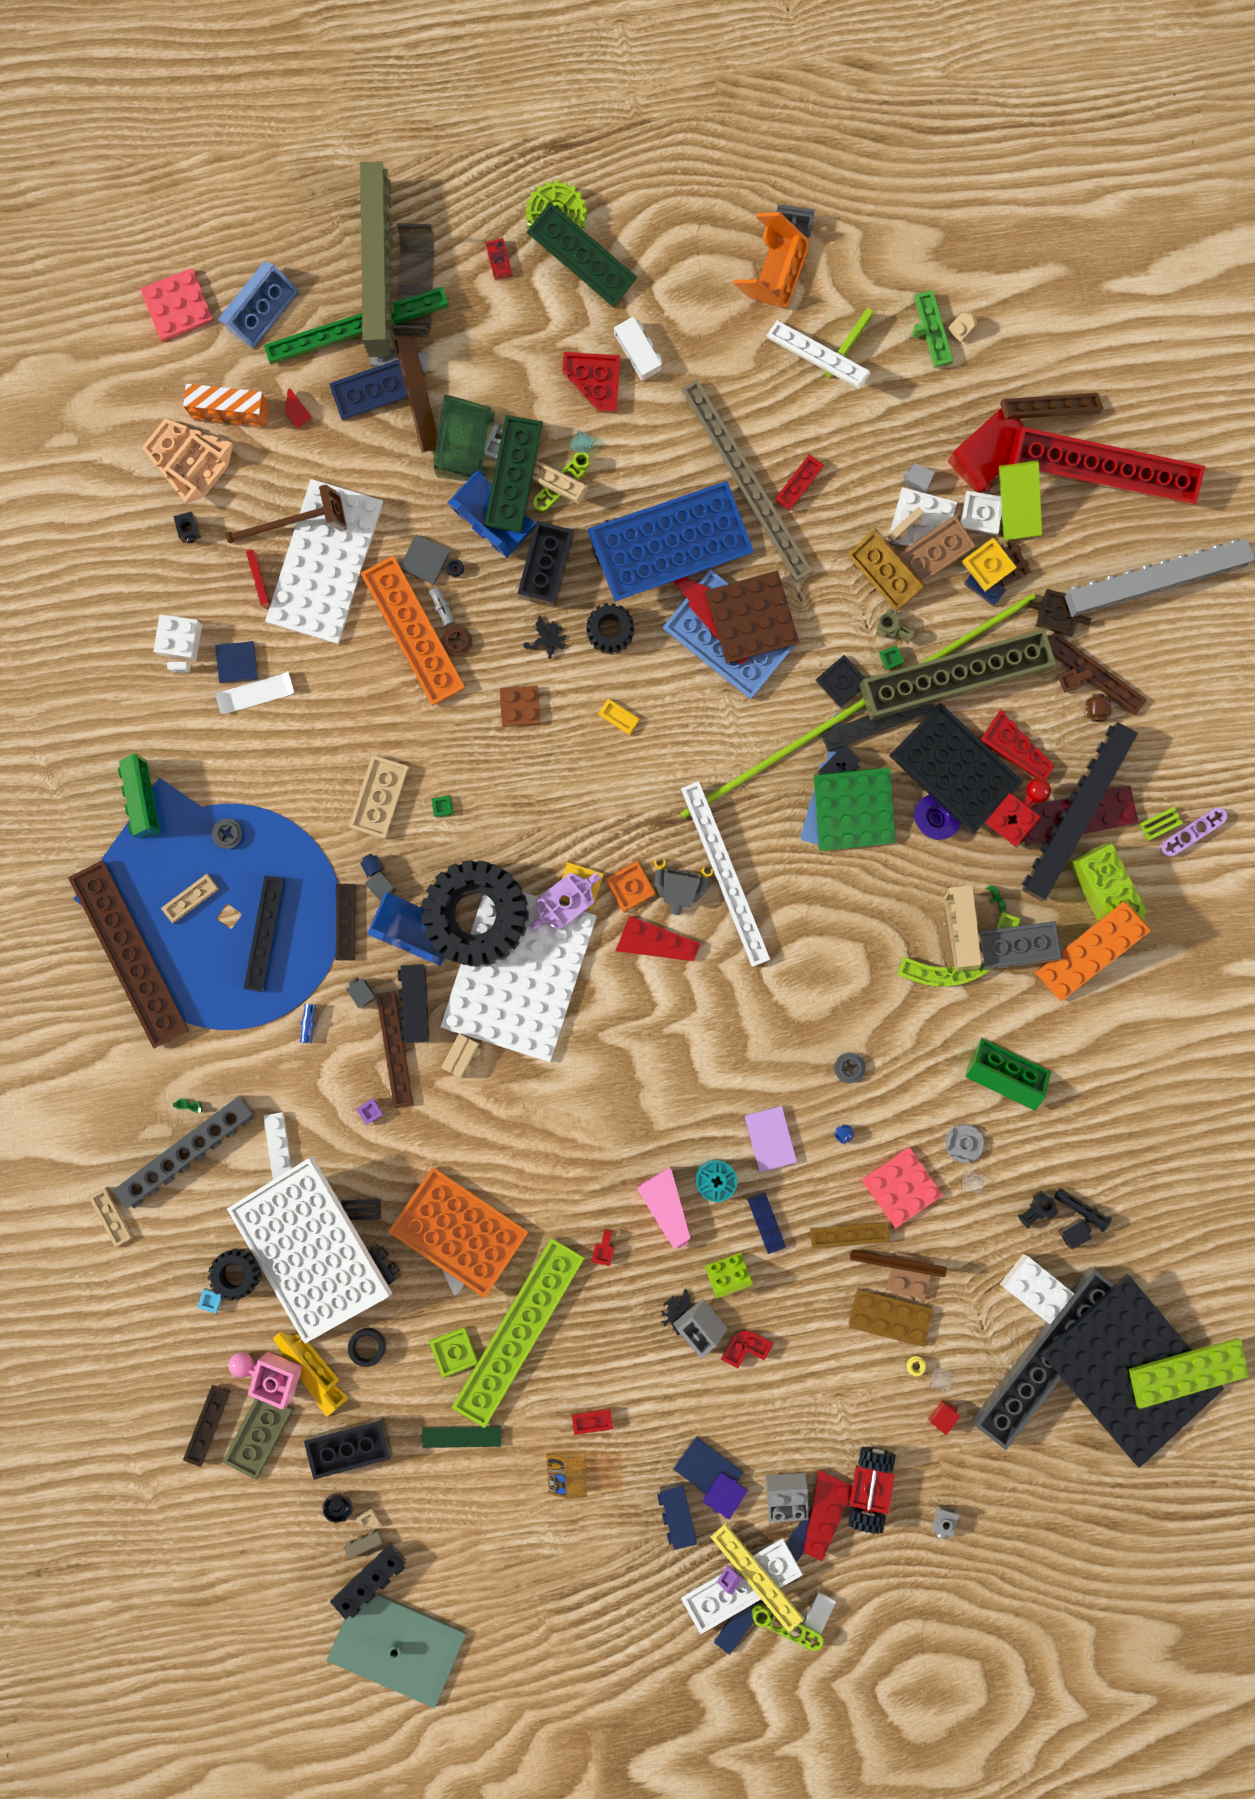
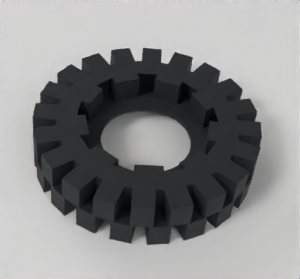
M468 860L462 861L460 865L455 863L447 867V872L441 871L435 877L437 881L434 885L430 883L426 890L429 893L427 899L423 898L421 908L424 909V914H421L422 924L426 927L424 932L427 939L431 940L432 946L437 952L442 953L447 959L462 965L480 967V965L488 966L494 964L498 959L503 960L510 955L508 952L511 949L515 950L520 944L518 940L521 936L525 935L527 929L525 922L529 919V911L526 910L528 902L526 895L522 893V887L507 871L486 861L478 860V862ZM471 893H482L488 896L493 901L496 909V918L491 928L478 935L468 934L461 930L455 919V909L458 902L464 896Z

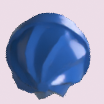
M849 1125L838 1126L834 1136L840 1143L845 1145L847 1142L852 1141L854 1136L853 1128Z

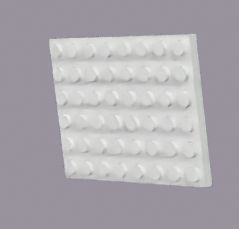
M522 892L526 895L528 902L526 910L529 911V919L525 922V927H527L525 935L521 936L518 940L520 944L515 950L511 949L508 952L509 956L503 960H496L494 964L488 966L480 965V967L460 964L441 1028L551 1062L597 915L583 911L560 931L547 924H542L533 931L529 924L538 919L539 913L536 899L539 897ZM484 894L470 933L472 935L482 934L489 930L496 918L495 905Z
M313 1156L227 1208L304 1344L393 1294Z

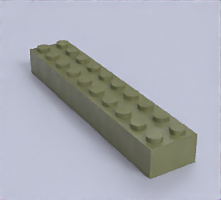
M383 161L360 162L362 337L369 357L391 356V349H394V338L391 335V331H394V321L391 319V313H394L393 301H391L393 284L390 281V278H393V268L390 266V261L393 260L390 243L393 242L389 227L392 226V215L389 214V208H392V199L389 196L392 185L388 169L384 168Z
M1041 629L863 679L859 686L870 721L1049 671L1056 665L1046 631Z

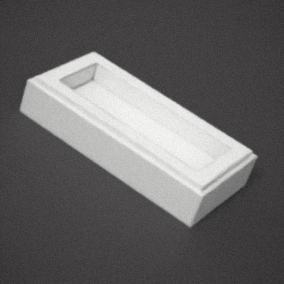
M818 1591L803 1624L817 1630L821 1634L836 1600Z

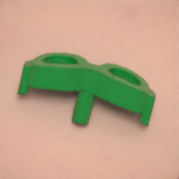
M992 885L985 888L994 896L993 899L989 900L990 904L997 901L1000 908L999 913L1006 910V904L1000 892Z
M181 1098L173 1103V1107L177 1109H189L196 1113L203 1110L201 1103L198 1101H193L189 1104L187 1099Z

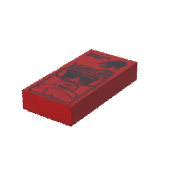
M504 239L485 242L494 280L513 276Z

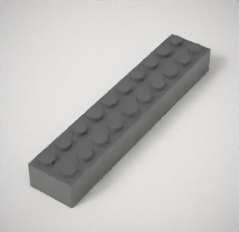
M1089 1267L1071 1290L1074 1293L1072 1298L1051 1325L1046 1322L972 1418L971 1422L1002 1448L1008 1449L1061 1380V1377L1040 1353L1110 1290L1114 1284L1095 1269Z

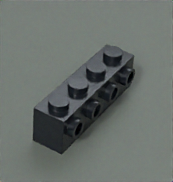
M401 965V970H398V981H401L402 989H399V1001H402L403 1006L399 1010L400 1020H403V1028H400L401 1039H404V1043L429 1042L426 965Z
M390 1543L330 1600V1603L345 1620L349 1616L354 1618L361 1611L359 1607L364 1602L368 1604L376 1596L374 1594L379 1588L383 1590L391 1582L389 1578L394 1573L397 1576L406 1568L404 1566L406 1559Z

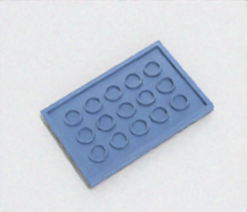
M711 569L699 582V584L710 589L728 584ZM686 598L662 629L751 700L794 646L751 657L743 664L738 662L726 664L719 640L688 606L690 601Z

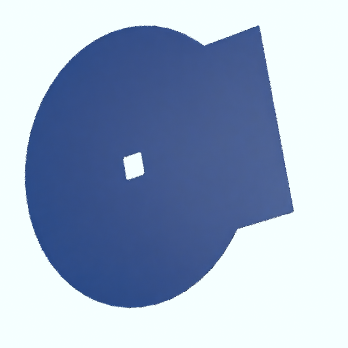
M159 778L152 787L160 834L137 838L129 832L127 823L101 860L105 861L186 1023L215 1030H239L274 1021L299 1006L314 992L330 969L336 955V884H338L333 868L317 843L304 830L287 818L270 810L245 804H217L201 807ZM225 818L235 820L241 826L243 833L241 842L236 847L230 849L218 847L211 835L212 828L216 822ZM221 829V832L225 835L224 839L227 837L234 838L230 833L231 829L228 831ZM209 874L219 887V890L172 924L161 908L204 875ZM266 875L284 878L285 882L264 992L244 989L264 877ZM76 895L73 900H75L77 903L81 905ZM226 904H229L241 913L240 918L232 929L217 920L218 915Z

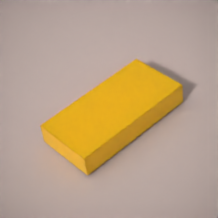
M609 698L598 713L600 717L629 736L640 721L638 717Z

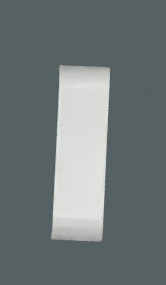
M287 671L274 677L214 693L220 713L225 714L289 696L294 693L289 672Z

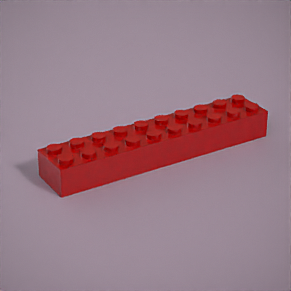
M1026 427L1016 428L1008 463L1010 465L1038 460L1039 473L1188 505L1197 504L1206 467L1204 465Z

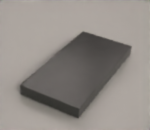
M1056 921L978 931L981 940L980 950L983 953L984 959L983 970L1062 960Z

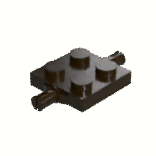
M1050 589L1045 590L1043 600L1040 603L1029 600L1027 605L1029 608L1038 610L1036 627L1069 637L1073 636L1078 623L1089 626L1092 618L1082 615L1072 617L1065 599L1066 594Z

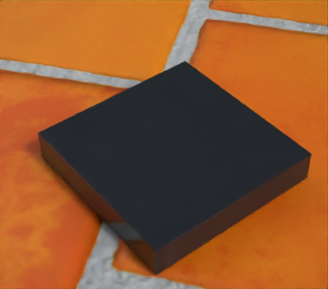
M843 655L815 681L841 709L861 691L859 684L865 677Z

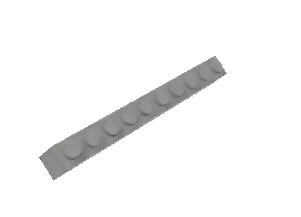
M1235 539L1225 546L1218 544L1211 547V550L1205 551V549H1200L1194 552V555L1187 556V554L1178 556L1176 560L1170 561L1166 559L1153 567L1149 564L1140 568L1141 570L1126 571L1122 576L1111 575L1105 578V581L1099 582L1094 580L1084 587L1080 585L1074 586L1065 595L1071 616L1076 617L1249 566L1255 561L1248 539L1242 541Z

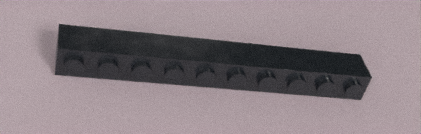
M1119 722L1113 726L1110 725L1106 730L1105 735L1107 737L1104 742L1101 741L1095 751L1098 753L1095 759L1091 758L1086 768L1088 771L1086 775L1080 777L1077 783L1079 785L1077 791L1071 793L1068 799L1070 804L1067 809L1063 808L1059 815L1060 822L1052 827L1049 833L1052 835L1050 840L1044 842L1040 849L1042 852L1041 856L1036 858L1031 865V868H1033L1031 874H1027L1022 881V885H1024L1022 891L1041 902L1047 899L1138 735L1137 732Z

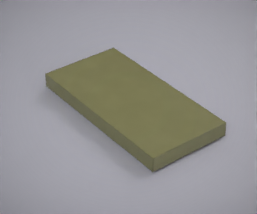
M255 1398L222 1462L257 1480L294 1408L287 1405L282 1410Z

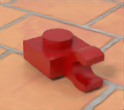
M604 1229L602 1242L595 1243L591 1262L606 1266L611 1265L615 1247L609 1245L612 1234L611 1230Z

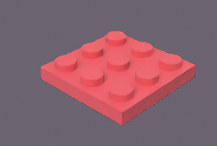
M193 268L140 288L162 342L214 322Z
M907 1147L861 1179L895 1229L943 1196L910 1147Z

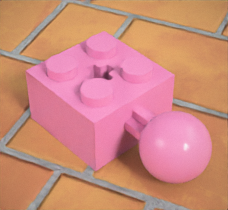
M244 1352L234 1354L228 1364L230 1373L237 1378H244L248 1375L253 1376L248 1392L249 1396L282 1410L293 1400L303 1367L270 1352L265 1353L258 1359L257 1365L254 1364L252 1357Z

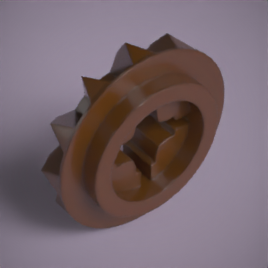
M453 626L443 634L442 645L450 655L462 656L469 652L472 646V636L466 628ZM459 635L460 641H462L463 643L458 644V646L455 649V643L451 640H456Z

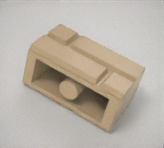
M459 1033L441 1068L461 1079L464 1075L468 1077L473 1068L470 1065L473 1058L477 1059L482 1050L479 1048L480 1043Z

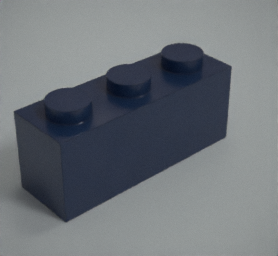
M683 1481L660 1487V1493L657 1496L659 1505H663L665 1513H662L664 1525L669 1526L670 1532L667 1533L669 1545L673 1544L674 1550L697 1545Z

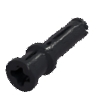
M1061 1187L1055 1193V1199L1085 1217L1084 1219L1087 1223L1091 1222L1099 1227L1101 1232H1104L1110 1225L1112 1217H1106L1098 1211V1208L1089 1207Z

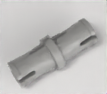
M440 587L430 590L429 594L436 606L435 611L439 613L444 626L447 627L454 624L455 620L450 612V605L445 601ZM439 600L441 601L446 614H444L440 606Z

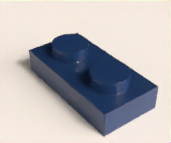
M972 574L964 583V585L993 607L1006 591L996 583L985 592Z

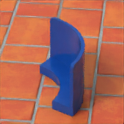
M476 471L447 503L461 519H465L473 526L472 529L481 538L485 537L494 549L508 558L535 528L536 523L525 515L522 534L485 527L484 523L492 484L480 471Z
M386 892L367 935L407 952L410 949L409 953L439 966L443 962V954L436 951L432 946L433 943L427 939L424 932L426 927L422 924L421 919L424 909Z

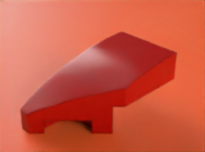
M289 388L287 390L285 413L294 426L298 428L312 418V416Z

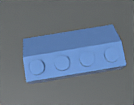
M264 261L218 318V321L232 334L251 348H254L299 290L274 264Z

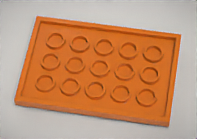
M434 1167L431 1168L388 1231L395 1238L484 1298L529 1233Z

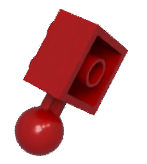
M1037 778L1028 783L1026 787L1027 796L1022 802L1009 793L985 822L1016 848L1021 845L1042 820L1031 808L1035 803L1045 802L1051 795V786L1044 779ZM1015 816H1017L1016 820L1018 821V823L1016 825L1014 823L1010 825L1009 823L1011 821L1009 819L1011 817L1014 818Z

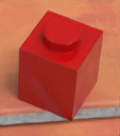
M941 1401L928 1420L947 1435L961 1416L957 1413L958 1408L952 1403L948 1402L946 1404Z

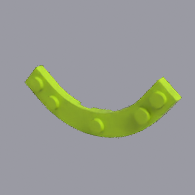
M1001 912L995 929L1018 926L1020 918ZM903 957L897 976L923 985L946 987L970 982L984 975L989 970H983V963H981L979 969L955 971V966H928Z

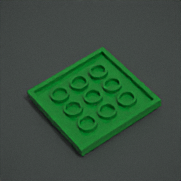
M890 767L813 775L819 851L896 843Z

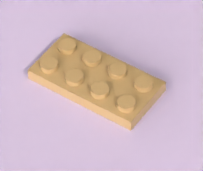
M372 755L349 828L386 839L409 766Z

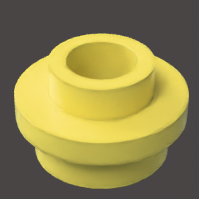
M913 1356L907 1361L906 1367L911 1375L920 1376L926 1370V1363L921 1357ZM919 1363V1368L913 1369V1364Z

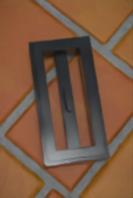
M381 1199L341 1201L345 1212L377 1211V1214L348 1215L350 1220L381 1219ZM377 1203V1207L346 1208L348 1204Z

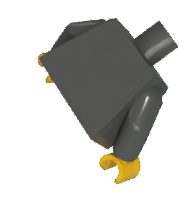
M655 859L654 864L657 869L655 871L656 889L659 895L664 898V903L671 904L670 913L681 915L683 906L691 907L692 903L697 902L706 893L709 883L708 878L712 875L713 869L711 868L710 874H705L704 866L701 869V874L665 868V859H663V865L658 866L657 859Z

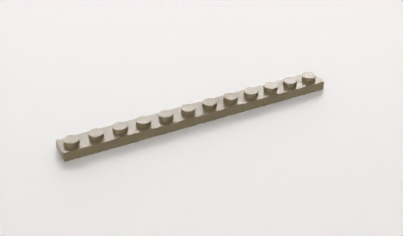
M698 379L681 388V392L794 581L798 582L812 574V569Z

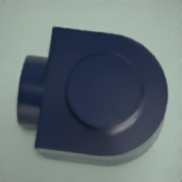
M372 853L363 857V861L360 863L367 878L372 877L378 871L386 870L379 856H373Z

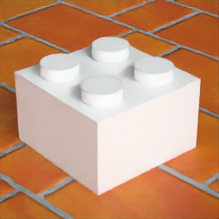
M159 615L153 652L160 657L196 662L202 624L195 619Z

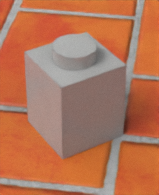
M914 463L912 468H907L903 476L906 479L904 485L918 492L925 493L935 472Z

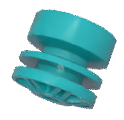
M711 1159L705 1161L696 1172L695 1182L697 1189L705 1199L711 1202L727 1200L734 1194L737 1188L736 1173L723 1160ZM719 1176L720 1181H722V1183H718L717 1186H714V1183L711 1180L712 1178L716 1179V1177Z

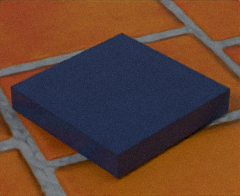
M254 641L215 645L220 684L258 680Z

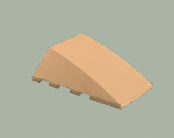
M164 419L142 449L187 504L205 497L229 466L233 444Z

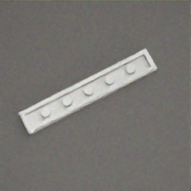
M778 320L767 334L769 340L858 389L863 386L871 374L866 368Z

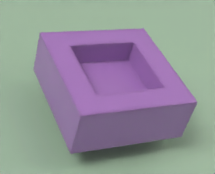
M374 1098L356 1109L366 1125L383 1115Z
M727 1565L717 1583L728 1594L733 1595L743 1577Z

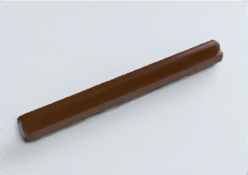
M851 1250L850 1253L851 1261L938 1277H945L947 1273V1267L857 1250Z

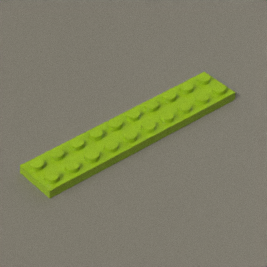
M551 1237L451 1407L453 1410L483 1428L486 1427L583 1262L584 1256Z

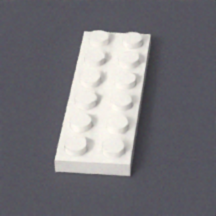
M783 1538L753 1555L779 1588L803 1575ZM733 1566L732 1568H733L740 1576H742V1575L739 1573V1571L735 1568V1566ZM720 1574L681 1597L700 1634L761 1600L744 1577L733 1595L728 1594L717 1583L721 1576Z

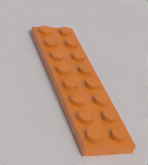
M394 555L361 572L362 578L431 705L434 706L466 689Z

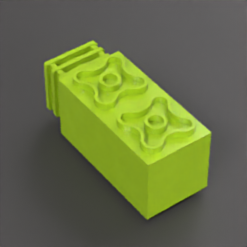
M1100 844L1068 861L1097 921L1124 900L1143 920L1146 919L1144 914L1147 911L1113 844Z

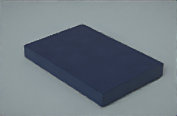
M697 1436L673 1467V1470L705 1494H707L720 1472L731 1479H736V1481L744 1473Z

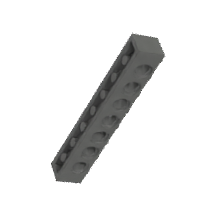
M243 1096L236 1097L116 1187L113 1192L126 1209L131 1207L137 1208L143 1203L142 1199L147 1195L151 1197L159 1191L158 1187L164 1183L166 1186L175 1179L174 1175L180 1172L182 1174L191 1167L189 1165L194 1160L196 1162L200 1161L206 1156L205 1152L210 1148L212 1150L216 1149L222 1144L221 1140L223 1138L232 1137L238 1132L236 1129L239 1126L243 1125L245 1127L252 1122L253 1119L251 1117L255 1115V1112ZM231 1113H234L237 1117V1121L234 1124L228 1119ZM215 1125L220 1126V1135L214 1134L213 1127ZM200 1136L205 1139L204 1147H200L197 1143ZM184 1148L188 1149L190 1152V1156L188 1159L182 1156V1150ZM168 1160L174 1163L173 1170H169L166 1167ZM152 1172L158 1174L157 1182L151 1180ZM136 1184H140L142 1186L143 1190L141 1194L135 1191Z

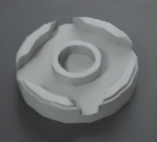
M961 1124L953 1127L948 1132L945 1139V1147L952 1159L961 1163H970L981 1156L984 1150V1138L977 1128Z

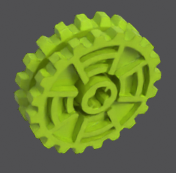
M554 180V184H550L548 181L545 182L544 187L539 185L537 192L532 191V199L527 200L528 207L525 208L528 228L531 227L549 202L580 228H585V220L587 219L586 203L581 198V192H575V186L568 187V182L559 184L558 180Z

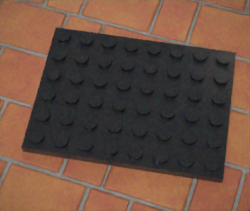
M1128 1274L1121 1278L1040 1353L1138 1468L1146 1463L1224 1390L1222 1385L1145 1408L1140 1409L1137 1407L1129 1369L1192 1350Z

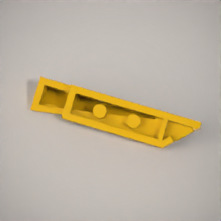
M279 1332L273 1338L287 1360L303 1366L299 1378L326 1417L349 1399L335 1386L340 1380L309 1342L304 1344L299 1334L292 1336L283 1334V1332Z

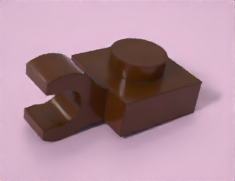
M1076 667L1057 676L1065 693L1083 686L1082 680L1092 677L1094 671L1090 667L1078 672Z

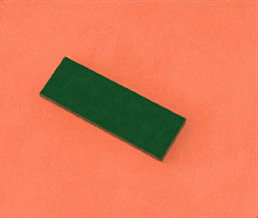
M549 202L526 232L613 308L638 278L551 202Z
M509 415L505 416L485 517V527L522 534L543 421Z

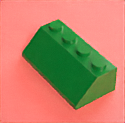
M136 753L131 754L120 760V767H118L119 777L123 780V786H121L122 794L126 797L127 802L125 804V811L130 818V823H128L129 832L137 838L160 834L147 759Z
M981 1038L968 1064L965 1077L1036 1111L1046 1097L1051 1071Z

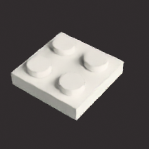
M967 491L961 524L967 531L997 536L1002 515L1001 496Z

